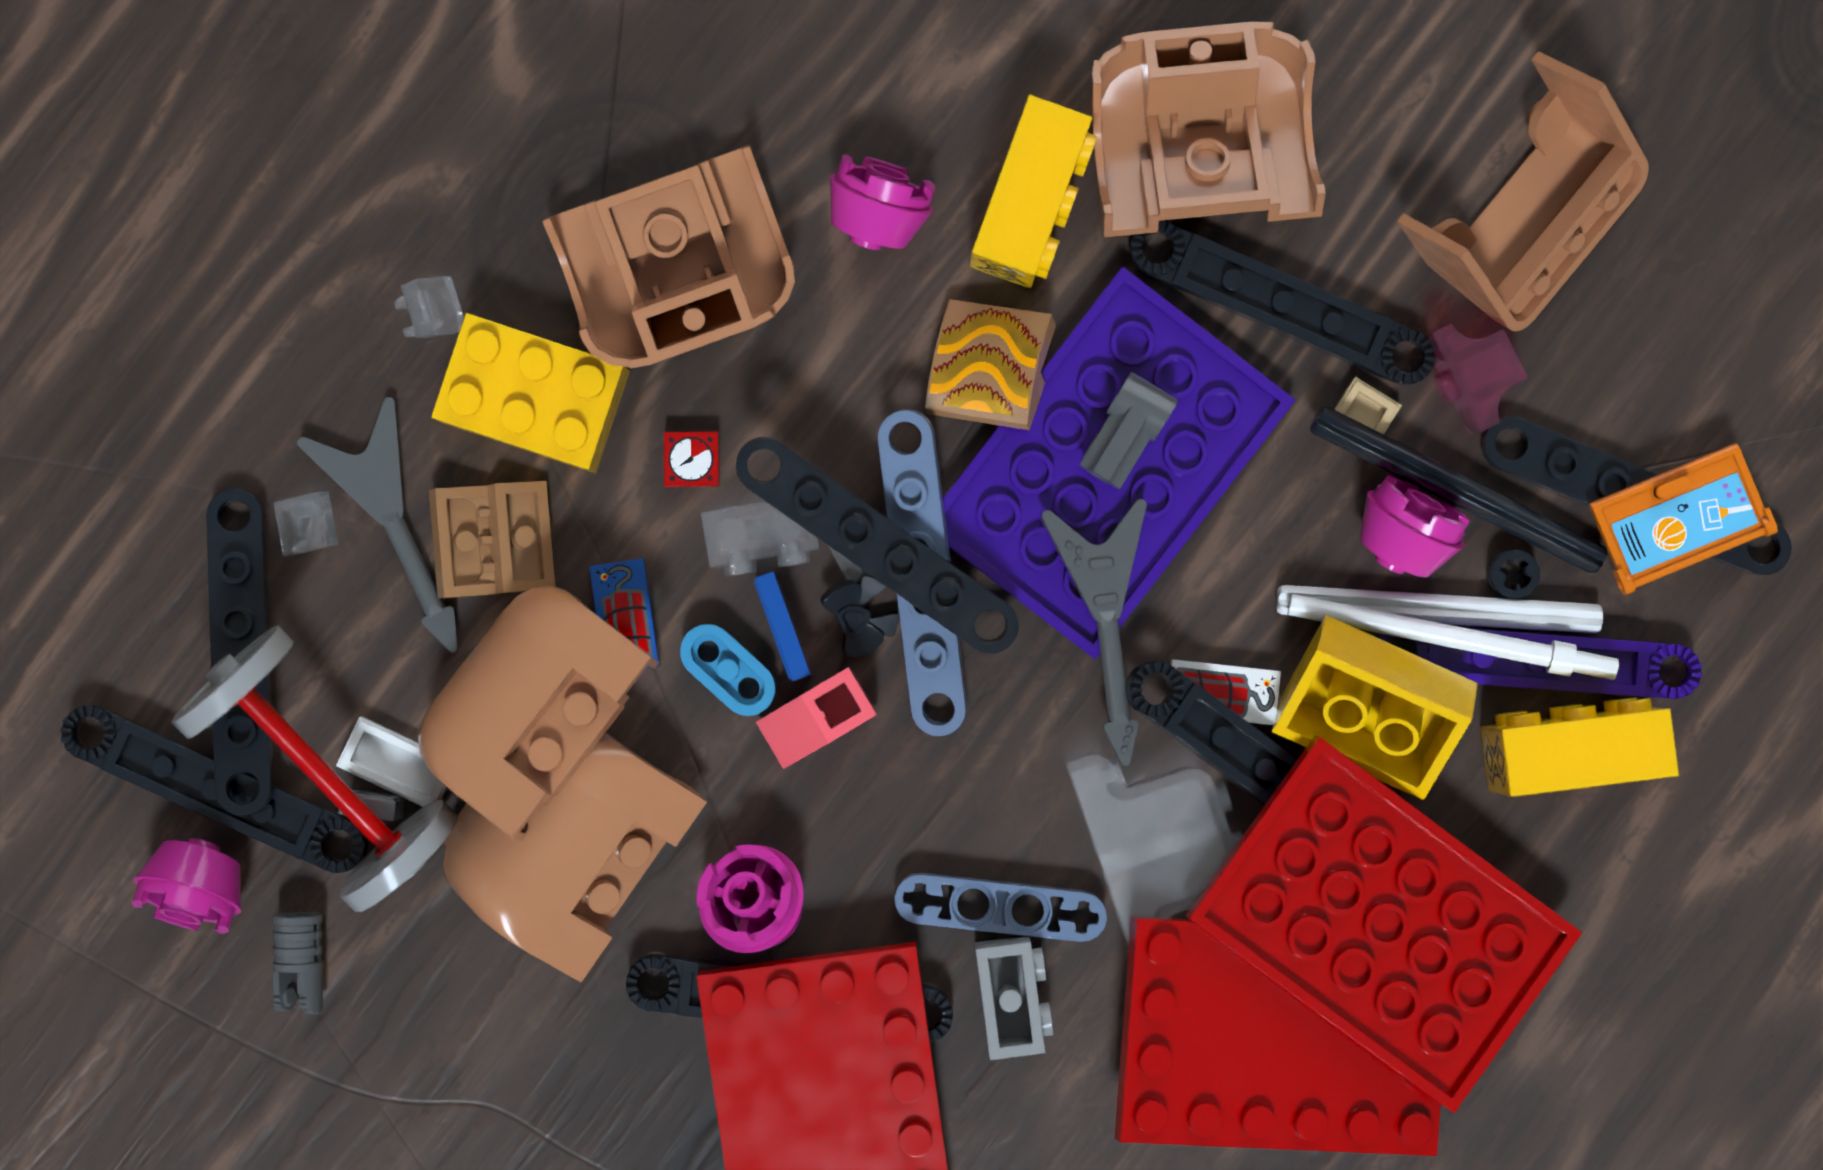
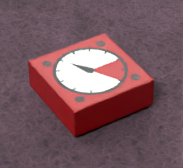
M663 432L665 488L720 487L719 432Z

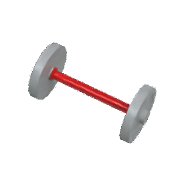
M277 625L259 636L235 657L228 654L211 668L204 676L208 682L183 705L171 723L188 739L207 728L232 706L234 707L239 704L375 846L349 875L340 889L339 896L354 912H362L377 904L422 868L425 862L450 835L458 822V815L443 799L434 800L391 831L255 688L293 645V640Z

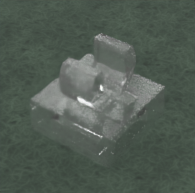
M451 276L418 278L401 285L403 296L395 301V308H408L413 324L411 327L403 329L404 336L422 338L452 335L460 331L464 315Z

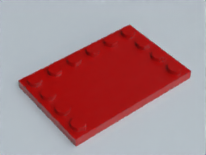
M1318 736L1313 737L1185 915L1453 1113L1457 1111L1582 934L1580 930Z
M1131 916L1114 1135L1116 1140L1124 1143L1437 1156L1440 1103L1190 919Z
M916 942L698 971L696 977L725 1170H948Z

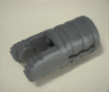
M299 911L272 915V924H274V930L272 931L274 940L273 1004L275 1011L290 1012L296 1006V1001L299 1000L298 1006L301 1007L300 1011H303V1013L319 1014V1012H322L323 960L321 959V954L323 953V945L321 944V938L323 936L321 923L323 922V914L320 912Z

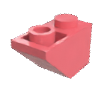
M848 667L758 720L756 724L782 768L785 769L876 716L877 712L852 669Z

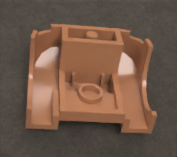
M1242 22L1149 31L1121 37V44L1105 52L1099 61L1094 60L1091 92V117L1093 118L1091 127L1092 134L1098 136L1093 148L1103 236L1114 237L1158 232L1159 221L1255 211H1266L1267 222L1322 217L1326 192L1316 162L1311 110L1313 76L1316 62L1314 52L1308 40L1301 42L1291 34L1273 29L1274 22Z
M750 145L597 201L594 200L544 218L542 221L561 265L576 308L580 324L579 334L582 342L592 356L594 355L609 365L629 367L630 369L651 365L757 327L775 317V314L789 300L795 283L793 264Z
M553 585L534 586L517 595L501 612L435 697L423 717L419 730L420 754L428 769L445 786L510 838L522 841L527 835L522 830L525 824L542 803L548 804L554 795L557 796L625 708L623 705L629 699V696L626 694L647 666L655 669L659 662L587 607V604L573 594Z
M606 732L557 796L554 795L548 804L542 803L522 828L527 833L522 841L510 838L466 803L458 815V822L443 842L446 846L443 862L446 874L444 878L469 908L493 930L529 954L582 983L613 938L606 928L665 843L668 842L676 847L707 801L691 786L659 770Z

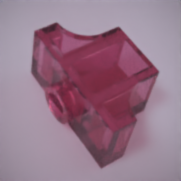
M1450 324L1426 336L1427 338L1429 337L1430 343L1435 349L1436 361L1434 364L1439 372L1434 375L1435 385L1446 404L1449 405L1454 402L1469 435L1477 434L1500 423L1498 404L1501 396L1508 388L1528 378L1504 329L1485 338L1473 339L1463 336Z

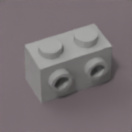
M1029 936L974 942L990 1060L1045 1053L1043 1037L1052 1036L1053 1027L1049 1002L1039 1003L1036 982L1046 981L1042 947L1032 949Z

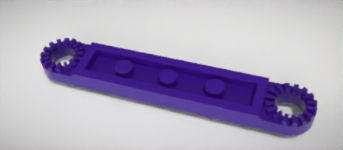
M1473 629L1548 645L1553 640L1576 644L1578 651L1618 658L1619 667L1615 680L1575 672H1572L1570 677L1547 673L1545 666L1410 640L1414 646V655L1468 678L1479 685L1678 699L1693 693L1695 688L1699 686V681L1703 674L1701 673L1702 664L1699 662L1697 654H1694L1688 647L1679 644ZM1377 633L1375 637L1389 642L1394 636ZM1674 655L1683 661L1686 675L1678 686L1668 687L1659 679V664L1667 656Z

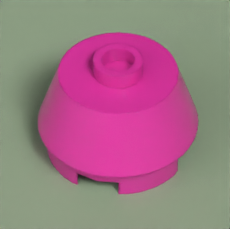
M847 154L842 155L837 173L830 174L831 224L842 232L851 235L850 241L868 249L880 250L882 246L895 249L905 248L934 212V208L930 204L936 186L929 180H922L920 187L910 183V178L906 175L907 169L886 161L865 156L862 166H856L853 162L854 158Z
M1388 474L1382 484L1378 485L1375 490H1369L1367 493L1359 539L1367 549L1376 555L1374 557L1375 560L1385 568L1398 574L1407 572L1419 577H1429L1465 547L1462 539L1465 536L1464 530L1470 520L1451 503L1444 500L1440 504L1430 496L1417 491L1419 487L1398 476Z
M190 838L188 842L176 840L163 841L133 879L137 887L131 904L135 908H143L146 902L156 906L154 918L179 927L198 931L202 921L216 923L214 931H217L219 934L228 933L234 915L241 913L240 864L230 856L221 853L219 846L205 840Z
M739 845L735 847V850L720 858L714 865L710 863L706 867L698 883L696 902L699 907L702 924L708 935L717 944L734 952L752 953L779 945L795 931L802 916L803 884L796 866L782 852L761 845Z

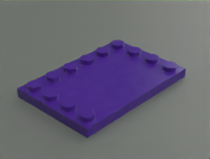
M1124 267L1116 274L1041 371L1045 385L1030 431L999 426L943 498L949 548L1094 660L1100 654L1096 621L1093 620L1040 519V514L1043 511L1050 510L1093 545H1099L1108 538L1135 500L1144 499L1146 501V511L1124 605L1118 619L1120 629L1296 401V399ZM1132 371L1179 401L1153 442L1149 440L1128 477L1118 490L1091 475L1080 467L1079 464L1095 435L1099 433L1109 416L1106 414L1108 408Z

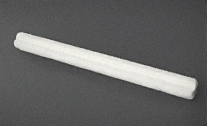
M1293 585L1280 586L1276 601L1277 612L1282 615H1287L1290 597L1293 593L1448 625L1598 633L1601 631L1603 624L1602 606L1589 603Z

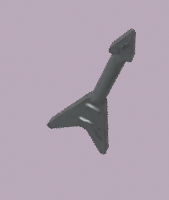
M390 397L384 399L369 444L361 454H348L306 437H300L297 441L299 448L377 523L384 527L426 615L421 620L422 625L450 652L456 653L459 647L455 609L452 606L446 607L443 600L438 599L437 587L404 520L405 508L396 402Z
M1138 499L1133 502L1108 538L1099 545H1093L1050 510L1043 511L1040 514V519L1093 620L1096 621L1109 722L1103 723L1102 730L1119 763L1124 766L1130 764L1139 723L1135 719H1130L1129 704L1125 690L1126 680L1118 619L1122 613L1147 503L1144 499Z

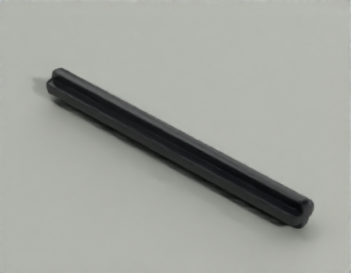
M1328 406L1320 407L1311 422L1310 431L1312 434L1587 573H1597L1606 559L1607 549L1605 546Z

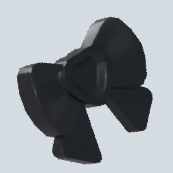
M866 573L860 576L858 582L846 580L833 585L823 593L820 599L824 608L835 614L841 630L844 632L843 651L851 658L862 657L874 652L883 643L884 635L888 637L895 635L900 620L897 611L874 616L870 615L869 610L864 604L884 590L886 586Z

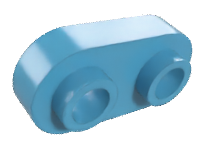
M704 624L691 629L685 635L680 647V657L684 667L730 710L739 715L753 716L765 711L772 704L776 695V681L773 674L729 632L717 625ZM706 641L716 643L719 648V655L713 662H706L699 655V648ZM747 677L755 679L759 684V693L752 699L743 697L739 691L740 682Z

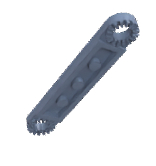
M912 409L896 411L882 422L878 432L887 518L951 562L934 428L931 421L921 412ZM900 422H910L918 427L921 432L922 441L916 451L907 453L896 449L891 438L895 425ZM897 594L913 720L927 734L933 736L951 734L960 727L967 714L968 702L966 699L960 638ZM935 693L948 696L954 704L955 711L953 717L943 722L934 721L933 718H929L924 707L928 696Z

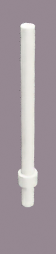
M1293 593L1288 605L1287 615L1321 622L1325 615H1328L1360 630L1545 666L1547 673L1570 677L1572 672L1615 680L1619 667L1618 658L1578 651L1576 644L1553 640L1548 645Z

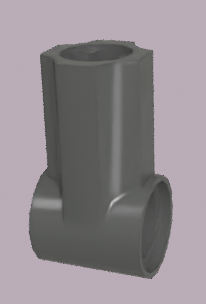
M1131 371L1106 412L1109 415L1099 433L1095 435L1079 466L1099 480L1119 490L1149 440L1153 442L1179 400Z

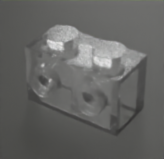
M766 501L701 512L709 565L713 569L723 568L724 577L757 572L755 562L777 558L779 568L810 563V552L821 551L820 541L817 537Z

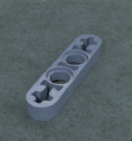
M912 873L901 880L895 892V906L899 914L909 922L922 925L1084 942L1098 937L1104 930L1107 922L1106 909L1101 900L1093 893L1084 890L930 873ZM915 883L926 884L927 894L943 896L941 886L953 885L954 887L949 898L951 917L938 916L942 909V905L925 904L923 913L912 912V903L903 901L904 892H913ZM968 889L981 890L989 899L988 911L979 919L971 920L965 918L957 908L959 896ZM1030 894L1041 900L1043 914L1038 922L1025 926L1014 920L1012 906L1018 897ZM1062 897L1058 906L1059 909L1071 911L1077 910L1079 901L1088 902V909L1093 913H1097L1096 922H1087L1085 930L1078 931L1073 920L1057 918L1059 928L1048 929L1047 927L1053 914L1050 898Z

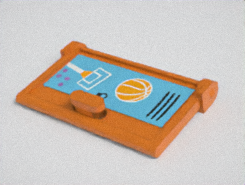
M1737 443L1589 503L1594 520L1615 567L1612 570L1613 576L1624 596L1635 592L1637 587L1763 535L1768 537L1778 532L1770 507H1764ZM1655 487H1657L1655 490V494L1658 498H1656L1653 493Z

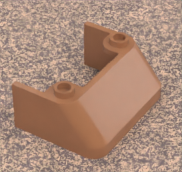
M1539 51L1531 60L1549 91L1532 107L1528 116V134L1535 149L1470 228L1467 224L1456 218H1449L1431 229L1404 213L1397 221L1420 256L1432 270L1494 321L1512 331L1523 330L1536 319L1640 193L1647 180L1649 171L1648 161L1605 83Z

